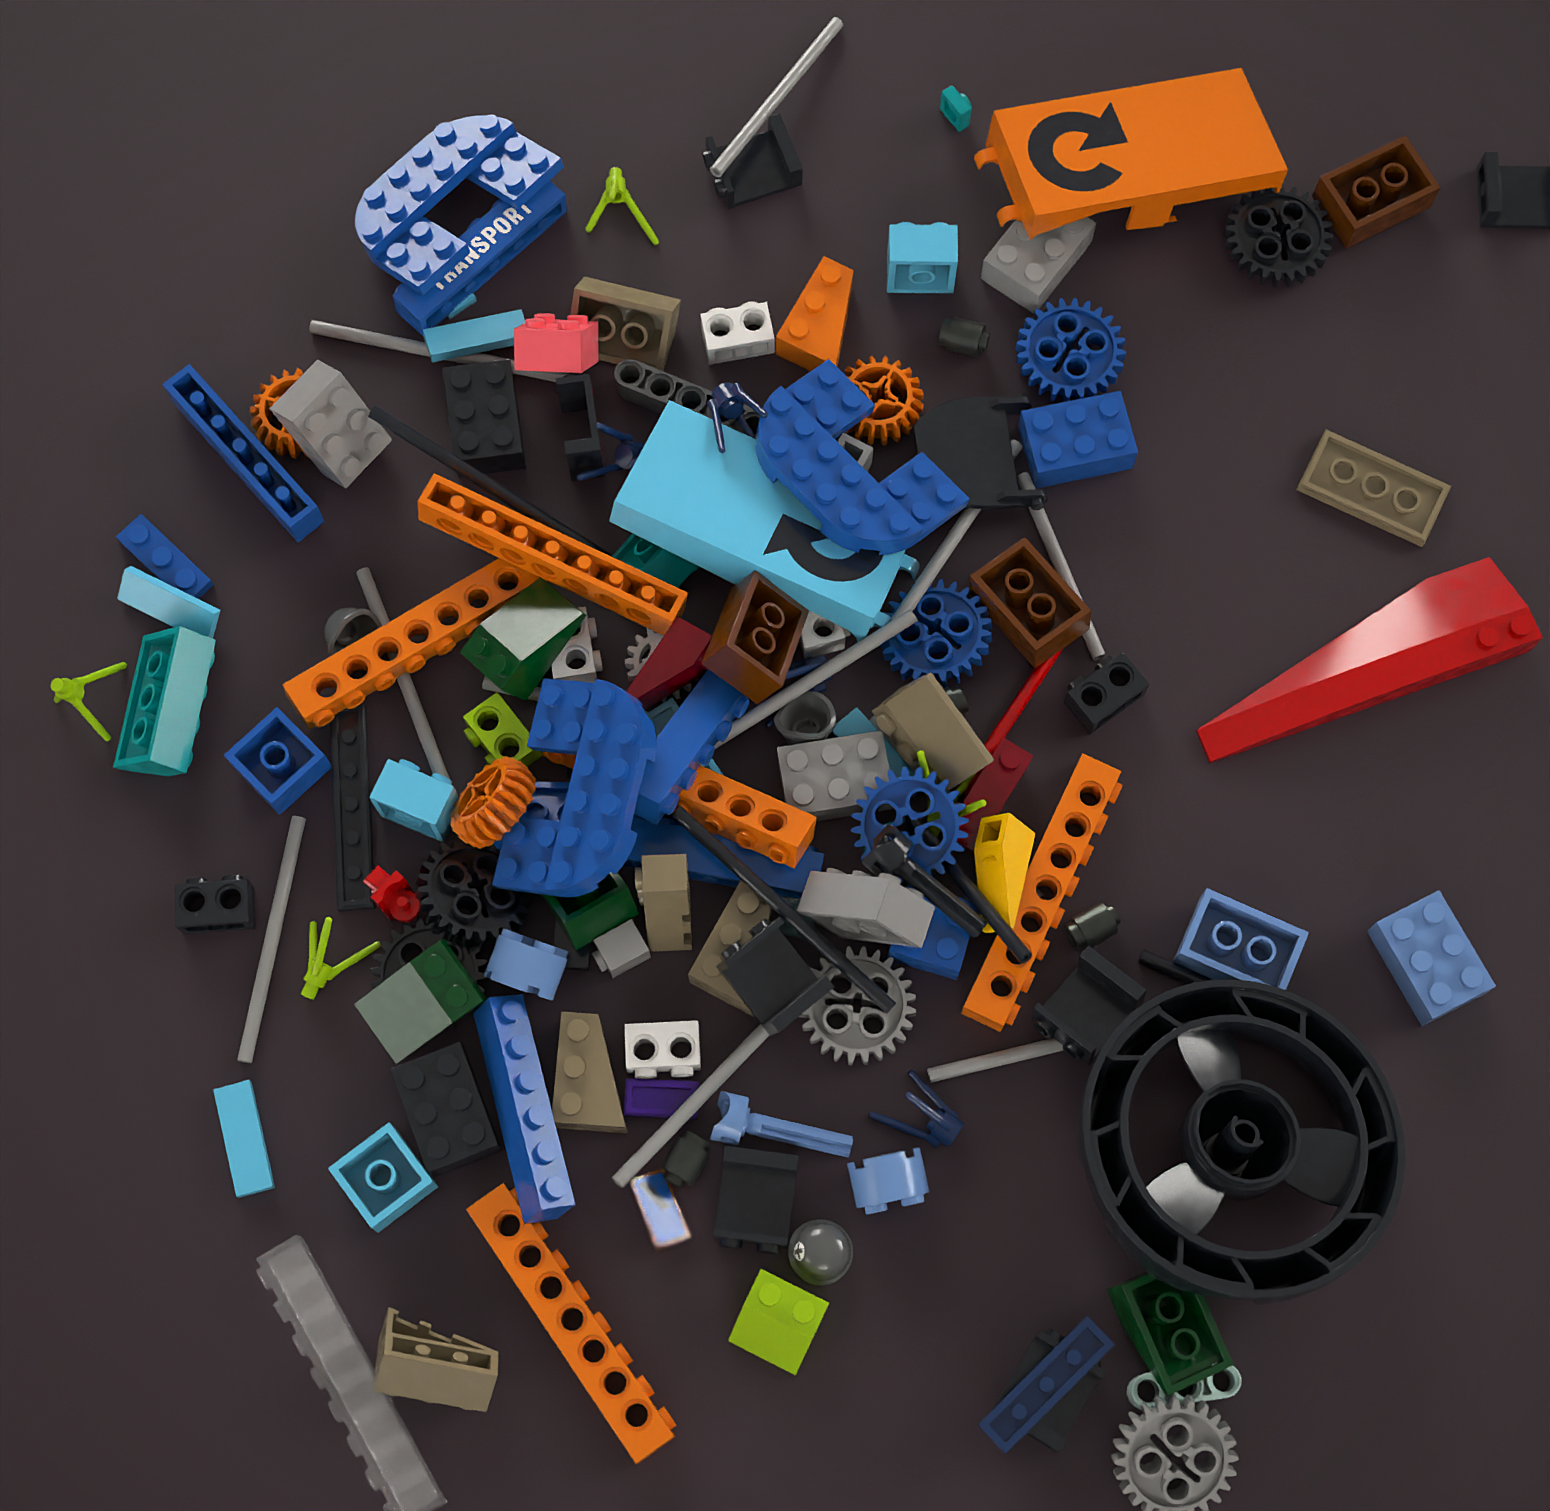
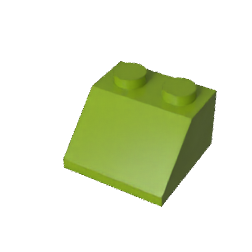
M761 1269L728 1341L796 1375L829 1303Z

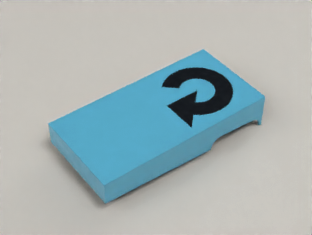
M669 400L614 501L609 522L735 585L756 570L809 611L853 633L858 642L867 636L870 628H881L888 624L891 617L880 612V609L898 570H906L912 575L914 580L920 568L919 562L913 557L904 554L905 550L893 554L879 555V551L860 548L858 553L834 543L820 532L822 523L779 480L772 483L766 476L756 455V439L721 424L725 452L720 453L713 420Z

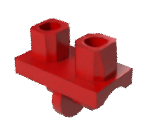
M378 865L364 879L363 882L372 890V900L390 921L396 919L399 922H411L421 913L418 910L421 901L415 898V892L399 872L395 871L390 876Z

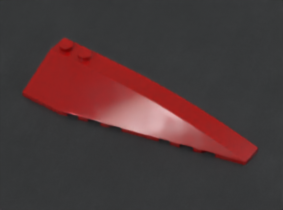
M1488 557L1425 579L1199 728L1196 733L1209 763L1530 652L1543 637L1528 605L1492 559Z

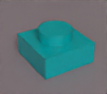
M953 85L949 86L941 92L940 110L957 131L960 132L970 125L972 106L965 94H959Z

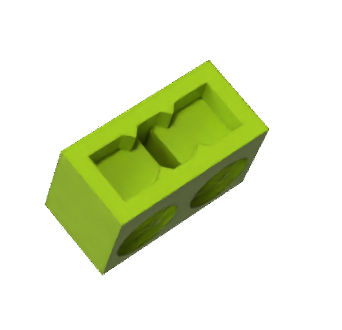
M498 692L463 716L467 726L463 732L475 748L479 745L484 748L488 754L484 757L488 765H491L493 760L502 758V751L508 746L519 748V752L513 758L516 761L522 762L526 767L542 756L541 751H534L527 747L530 733ZM488 719L498 721L497 727L491 731L481 729L483 722Z

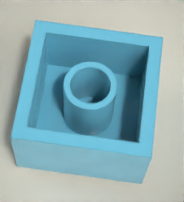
M911 222L889 225L887 293H953L958 264L957 225H948L943 222H936L931 225H915Z
M388 759L369 797L379 815L445 843L452 828L450 826L451 812L455 809L454 803L459 800L457 791L452 786V781L438 773H433L432 776L419 772L420 768L407 760L400 759L399 763Z
M390 1122L328 1168L371 1229L378 1233L439 1187Z

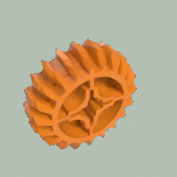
M871 355L869 363L866 365L858 359L856 361V369L847 366L845 375L872 402H875L873 413L847 430L846 434L855 431V439L861 440L863 436L868 437L867 442L870 446L874 443V439H880L881 444L885 446L888 437L898 442L901 436L900 432L906 435L911 433V425L917 423L920 418L918 414L923 412L924 404L921 400H923L924 393L922 389H918L920 384L918 377L911 378L912 370L910 367L900 370L901 362L899 359L893 365H890L886 355L882 358L881 363L876 362V359ZM892 386L900 391L905 404L899 402L898 397L891 393Z
M298 367L292 376L286 370H283V378L278 380L275 376L271 375L270 381L272 384L269 386L260 383L262 394H253L255 405L250 407V414L254 417L250 423L252 428L256 430L255 434L258 440L264 442L268 450L276 449L277 454L281 457L289 451L291 458L295 460L303 449L284 426L279 431L271 425V417L274 413L270 408L303 375L302 370Z
M505 756L493 760L491 765H485L480 773H476L475 778L467 783L466 789L460 793L459 800L454 803L455 809L451 812L450 826L463 842L479 849L492 845L495 840H501L506 832H510L511 827L516 822H519L521 815L527 811L526 807L532 801V794L536 789V778L528 770V767L522 762L516 761L513 757Z

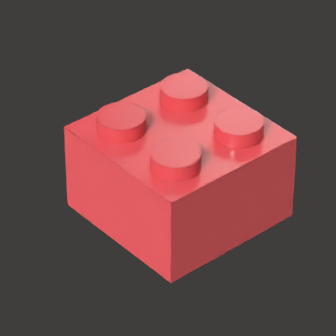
M550 313L535 314L533 319H526L524 324L514 329L515 370L563 373L584 372L599 362L598 321H588V316L569 315L567 320L555 319V315Z

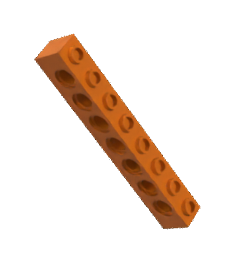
M435 473L417 501L420 521L663 636L676 617L681 618L685 611L687 592Z
M498 558L282 684L285 694L308 730L315 726H325L334 719L335 714L345 708L353 709L359 706L367 695L376 690H386L402 674L406 672L414 673L426 664V661L437 654L441 656L450 652L457 642L467 636L470 638L480 623L540 577ZM506 582H513L517 585L512 590L500 588ZM478 599L488 602L481 608H475L470 605ZM446 617L458 619L455 624L449 626L441 623ZM418 634L428 637L422 643L410 641L413 636ZM386 652H395L398 654L397 657L391 661H384L380 659L381 656ZM362 669L367 671V674L361 679L350 677L355 670ZM327 687L337 689L330 697L319 695Z
M542 751V756L547 757L553 763L562 764L571 769L574 768L577 755ZM701 765L697 769V776L688 791L685 789L681 791L678 795V803L671 813L673 814L682 806L710 833L723 836L736 842L742 848L754 850L769 857L776 863L785 864L794 869L814 838L817 818Z
M1082 753L1027 870L1014 929H1012L1032 953V957L1025 963H1011L1006 957V952L1009 948L997 935L961 1014L1001 1032L1005 1023L1012 1026L1021 1007L1014 1002L1020 991L1028 992L1035 977V973L1029 971L1034 959L1042 961L1050 944V941L1044 939L1049 927L1057 929L1065 912V909L1060 908L1059 905L1064 895L1071 898L1080 878L1074 876L1078 864L1086 866L1094 849V846L1088 844L1093 832L1101 834L1109 816L1102 812L1107 802L1115 803L1123 784L1117 782L1121 773L1120 770ZM1090 793L1096 797L1098 804L1094 806L1085 805L1081 801L1080 795ZM1076 824L1083 830V835L1072 837L1066 832L1065 826ZM1054 855H1062L1068 860L1069 866L1063 869L1057 868L1052 864L1050 858ZM1040 886L1049 887L1054 893V898L1051 900L1039 898L1036 888ZM1027 917L1034 918L1039 923L1040 929L1036 932H1028L1022 927L1021 920ZM996 981L1005 982L1010 988V994L1004 997L995 995L991 990V984Z
M502 1183L466 1209L634 1462L636 1464L641 1463L675 1438L671 1429L677 1426L664 1406L657 1410L649 1397L655 1394V1392L643 1375L637 1378L628 1367L633 1360L620 1342L616 1346L613 1345L607 1336V1333L612 1329L601 1312L598 1311L594 1315L585 1303L591 1297L580 1281L577 1280L571 1283L564 1272L570 1266L558 1249H555L553 1252L549 1250L543 1241L549 1235L541 1223L524 1224L516 1188L514 1187L509 1191L507 1186ZM509 1217H516L520 1221L519 1231L513 1236H504L501 1232L503 1221ZM529 1248H537L541 1252L540 1262L532 1268L524 1267L521 1260L524 1251ZM549 1279H558L562 1283V1291L554 1299H547L542 1293L543 1285ZM570 1310H579L583 1314V1324L577 1330H567L563 1324L565 1314ZM599 1341L605 1348L603 1358L595 1363L588 1362L584 1355L586 1346L590 1342ZM613 1373H622L626 1378L624 1391L617 1395L610 1394L606 1389L608 1376ZM637 1404L645 1406L648 1411L646 1423L640 1427L631 1426L627 1420L628 1410Z

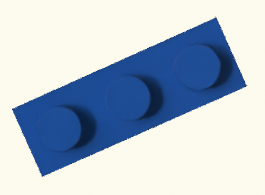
M142 514L116 536L117 540L157 579L197 599L214 585L191 560Z

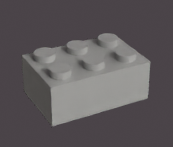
M1085 217L1036 235L1033 239L1029 240L1022 221L1015 220L983 260L980 279L1034 314V310L1036 308L1040 309L1091 244L1096 222Z
M316 360L270 408L320 472L344 488H347L392 441L384 428L368 417L370 410L342 373L319 360Z
M882 730L777 747V760L785 803L816 816V822L852 816L853 813L862 812L864 808L859 806L856 800H868L869 796L866 794L864 787L868 786L876 790L878 786L875 782V777L877 776L885 782L889 781L888 770L890 769ZM884 804L878 811L894 809V807L890 804Z
M827 868L826 872L810 871L797 912L844 939L922 948L935 906L922 899L923 894L921 892L901 886V880L893 875L880 873L879 877H873L861 871H853L852 875L837 869Z

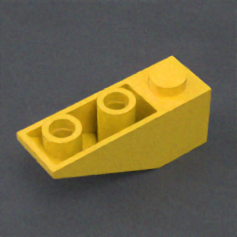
M1004 813L981 818L974 855L979 890L1011 929H1014L1036 833L1011 813ZM988 923L982 929L984 933L995 932Z

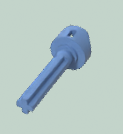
M725 1091L720 1092L717 1106L720 1109L722 1120L714 1126L710 1140L738 1146L740 1137H743L746 1132L750 1135L847 1158L850 1155L853 1136L762 1114L750 1113V1108H748L749 1097Z

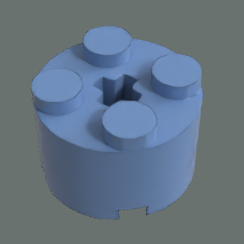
M503 929L501 935L497 938L484 977L553 1001L568 960L566 959L568 951Z
M920 1147L912 1149L913 1156L906 1157L905 1151H899L863 1159L864 1167L857 1169L854 1162L847 1163L856 1207H864L866 1214H872L888 1210L887 1202L901 1200L902 1206L925 1202L923 1194L930 1191Z

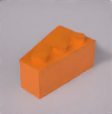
M823 256L776 335V355L810 372L828 359L838 367L853 288L854 270Z

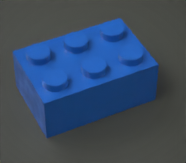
M1121 391L1021 411L1017 428L1035 489L1133 469L1138 450Z

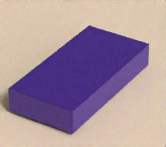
M626 1078L624 1117L669 1119L699 1088V1081ZM698 1110L688 1120H698Z

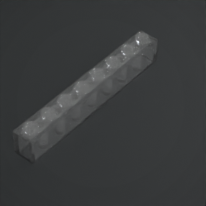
M294 1235L257 1257L256 1259L261 1266L260 1269L256 1270L259 1279L267 1290L273 1288L279 1300L274 1303L275 1308L281 1319L285 1323L290 1321L297 1334L293 1335L292 1339L302 1356L308 1354L315 1366L310 1369V1373L320 1389L326 1387L332 1398L328 1406L338 1423L344 1421L351 1433L346 1437L350 1448L356 1457L363 1455L369 1467L364 1472L370 1485L375 1491L381 1489L387 1500V1503L383 1505L384 1510L436 1511L446 1505L447 1501L390 1396L373 1391L375 1369L304 1239Z

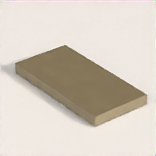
M1325 429L1296 490L1423 547L1451 486Z

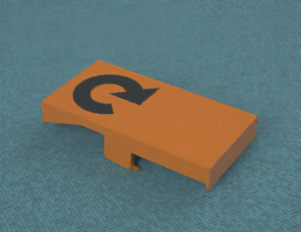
M1242 68L994 110L986 148L980 150L974 156L978 169H981L984 164L989 162L999 165L1014 205L1005 206L997 212L996 216L1000 226L1003 227L1006 222L1014 219L1022 221L1029 240L1033 239L1036 235L1096 213L1131 206L1132 208L1126 223L1127 230L1164 226V223L1177 221L1175 215L1170 216L1175 205L1273 187L1275 192L1278 193L1288 171Z

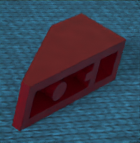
M676 617L626 692L638 699L643 704V709L646 710L698 679L704 669L708 670V668L702 665V661L712 635Z
M1002 738L992 754L994 760L984 767L962 803L967 806L982 799L986 801L984 807L962 816L969 818V822L960 825V830L967 832L969 836L958 838L957 843L972 854H974L981 818L999 815L1034 757L1005 738Z

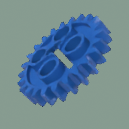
M1061 298L1059 299L1058 308H1054L1050 302H1047L1045 313L1036 308L1033 315L1034 319H1025V329L1019 330L1018 339L1020 341L1016 343L1015 351L1019 352L1016 364L1023 365L1020 372L1021 376L1031 375L1028 381L1029 387L1036 384L1040 385L1038 395L1041 396L1048 390L1051 392V401H1054L1058 395H1063L1064 402L1070 400V396H1075L1076 400L1082 399L1084 394H1087L1088 397L1096 396L1097 389L1105 394L1108 390V383H1116L1118 377L1116 373H1121L1124 365L1121 361H1124L1126 351L1122 349L1125 344V338L1118 337L1121 330L1120 326L1110 327L1113 320L1112 315L1105 318L1101 317L1103 309L1101 306L1093 312L1090 310V301H1087L1082 308L1078 307L1077 298H1073L1071 306H1066ZM1059 327H1069L1073 332L1065 333ZM1082 330H1088L1079 340L1077 350L1073 349L1069 353L1059 372H1053L1061 364L1064 353H1068L1073 348ZM1095 344L1099 346L1101 350L1093 351L1089 349L1087 345ZM1040 352H1051L1054 357L1046 358ZM1077 369L1083 375L1074 376L1068 370Z
M943 579L939 580L936 588H932L930 585L913 610L914 615L920 622H915L880 645L882 649H885L883 651L885 661L891 660V670L895 672L901 669L902 680H906L913 675V681L931 672L936 680H940L943 688L947 687V678L952 677L957 684L961 683L959 674L962 672L971 677L973 675L971 664L982 667L983 662L980 655H989V645L986 643L993 641L992 632L989 631L992 629L991 619L987 618V607H980V597L975 596L970 599L971 594L968 587L959 593L957 582H953L949 589L944 587ZM902 591L899 592L901 603L907 596ZM890 601L889 605L892 613L885 612V614L892 618L901 603ZM932 608L940 610L938 613L934 615L924 614L927 610ZM958 626L968 627L967 630L961 633L952 631ZM909 635L919 636L915 641L907 642L904 640V638H906ZM951 645L955 647H961V649L957 650L953 648ZM935 653H947L942 659L932 658Z
M908 767L902 768L901 777H897L893 770H888L889 781L887 782L879 776L875 777L878 788L875 790L868 786L864 787L869 798L868 800L857 799L856 803L864 809L862 812L853 813L851 816L861 821L860 826L851 829V832L862 835V839L854 843V846H865L867 849L861 856V859H864L873 850L874 838L887 826L878 818V810L882 805L890 804L896 810V819L890 824L894 827L904 824L906 822L905 816L909 815L911 820H915L939 812L941 814L939 819L917 826L915 828V835H911L910 831H903L902 833L913 842L909 849L908 857L912 858L931 876V869L933 868L940 874H944L946 871L942 862L947 861L954 865L957 861L951 852L953 850L963 852L965 849L957 843L958 838L969 836L967 832L960 830V825L969 822V818L959 817L958 814L959 811L966 807V804L955 805L953 801L960 792L958 790L950 793L945 791L949 784L948 779L942 781L939 785L935 783L937 778V772L935 771L927 779L923 778L922 767L917 768L914 776H910ZM919 791L928 794L931 801L929 809L922 813L917 812L911 802L914 794ZM929 826H937L941 829L943 840L940 845L930 846L924 840V832ZM897 875V878L901 880V884L904 880Z

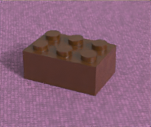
M1404 135L1320 176L1312 197L1314 200L1320 201L1318 207L1321 211L1327 210L1326 219L1332 222V228L1347 249L1431 208L1441 187L1407 136Z
M1025 537L970 575L971 597H980V607H987L988 616L1034 668L1090 630L1092 611Z
M756 570L730 589L702 665L756 704L760 703L783 686L809 610Z

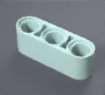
M1235 1366L1222 1370L1228 1375L1230 1385L1225 1392H1221L1214 1387L1212 1382L1213 1375L1192 1384L1190 1396L1194 1403L1201 1400L1224 1399L1235 1395L1241 1386V1376ZM1152 1373L1136 1376L1129 1382L1127 1397L1134 1407L1141 1409L1140 1403L1144 1402L1137 1394V1387L1141 1381L1150 1382L1154 1386L1155 1396L1158 1395L1164 1404H1168L1170 1395L1166 1396ZM1175 1392L1174 1394L1178 1398L1179 1403L1182 1404L1185 1397ZM1155 1397L1150 1403L1144 1402L1150 1409L1155 1407Z

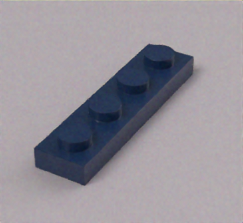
M1086 1316L977 1426L1006 1454L1115 1344Z

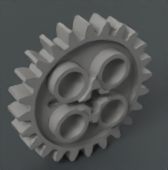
M862 946L859 956H854L851 947H847L846 957L873 982L882 983L887 989V995L896 1002V1005L886 1014L881 1010L870 1008L871 1006H879L832 963H829L824 958H820L821 972L810 968L815 976L820 978L826 975L831 983L837 978H844L850 982L851 989L841 994L833 989L830 990L799 1016L809 1018V1021L802 1025L803 1031L814 1030L815 1032L810 1038V1043L814 1044L822 1041V1055L830 1049L835 1050V1062L840 1059L842 1054L847 1055L849 1065L853 1064L855 1056H860L863 1064L867 1065L869 1054H873L878 1061H882L883 1048L891 1054L895 1053L896 1049L892 1041L896 1040L904 1043L906 1037L900 1030H912L913 1024L906 1020L905 1017L916 1015V1009L907 1006V1004L915 1001L916 994L905 993L911 987L912 981H900L904 968L901 967L893 971L891 969L892 957L888 958L884 963L879 961L880 950H877L871 958L867 957L865 946ZM858 998L861 999V1005L866 1007H862L860 1013H854L853 1006L845 1004H853L854 999ZM831 999L843 1003V1005H826L825 1000ZM834 1013H839L846 1018L847 1024L844 1028L836 1030L828 1025L827 1018ZM868 1018H877L882 1022L883 1029L877 1034H871L864 1029L863 1023Z
M1174 1393L1170 1395L1168 1404H1164L1158 1395L1155 1396V1407L1151 1409L1146 1403L1141 1402L1143 1414L1138 1416L1130 1411L1128 1415L1133 1424L1131 1426L1119 1425L1125 1438L1113 1439L1115 1447L1122 1451L1111 1454V1458L1114 1464L1119 1465V1467L1113 1470V1473L1117 1480H1123L1119 1484L1123 1494L1130 1493L1128 1498L1132 1505L1136 1506L1141 1503L1143 1511H1152L1154 1508L1155 1511H1194V1508L1198 1506L1203 1511H1209L1206 1501L1212 1499L1220 1503L1221 1499L1217 1494V1490L1220 1488L1230 1491L1231 1489L1224 1479L1225 1476H1236L1237 1474L1234 1468L1228 1464L1238 1460V1455L1234 1450L1230 1449L1237 1443L1232 1435H1226L1231 1430L1226 1421L1219 1422L1221 1415L1216 1409L1208 1412L1209 1407L1204 1400L1198 1402L1194 1407V1400L1188 1394L1185 1396L1182 1404L1179 1403ZM1176 1424L1183 1425L1178 1435L1173 1437L1166 1436L1171 1426ZM1156 1434L1176 1456H1181L1186 1466L1199 1475V1479L1193 1480L1173 1458H1168L1163 1448L1151 1440L1150 1436ZM1203 1450L1209 1451V1456L1203 1462H1194V1457L1197 1453ZM1145 1453H1156L1152 1462L1148 1464L1139 1463ZM1175 1478L1183 1479L1177 1489H1167V1485L1171 1480Z

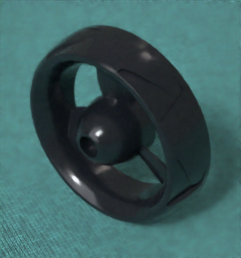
M1226 979L1195 982L1171 989L1154 997L1125 1018L1110 1035L1088 1073L1081 1095L1076 1140L1079 1162L1096 1206L1107 1224L1109 1234L1125 1254L1143 1270L1159 1281L1179 1290L1215 1298L1252 1300L1255 1305L1282 1302L1312 1293L1341 1277L1371 1251L1389 1225L1399 1202L1406 1163L1405 1137L1397 1102L1385 1075L1364 1044L1345 1025L1315 1003L1287 990L1254 981ZM1233 1037L1244 1038L1269 1046L1302 1067L1319 1084L1329 1098L1341 1122L1343 1131L1328 1128L1299 1129L1292 1109L1279 1094L1258 1082L1241 1079L1239 1055ZM1177 1044L1188 1071L1203 1093L1188 1110L1180 1128L1179 1145L1184 1162L1161 1173L1145 1186L1134 1163L1129 1144L1128 1113L1130 1100L1142 1070L1160 1053ZM1282 1180L1298 1192L1317 1202L1338 1206L1332 1218L1321 1231L1298 1244L1270 1251L1236 1250L1217 1245L1197 1236L1209 1224L1223 1198L1231 1200L1255 1199L1270 1192Z

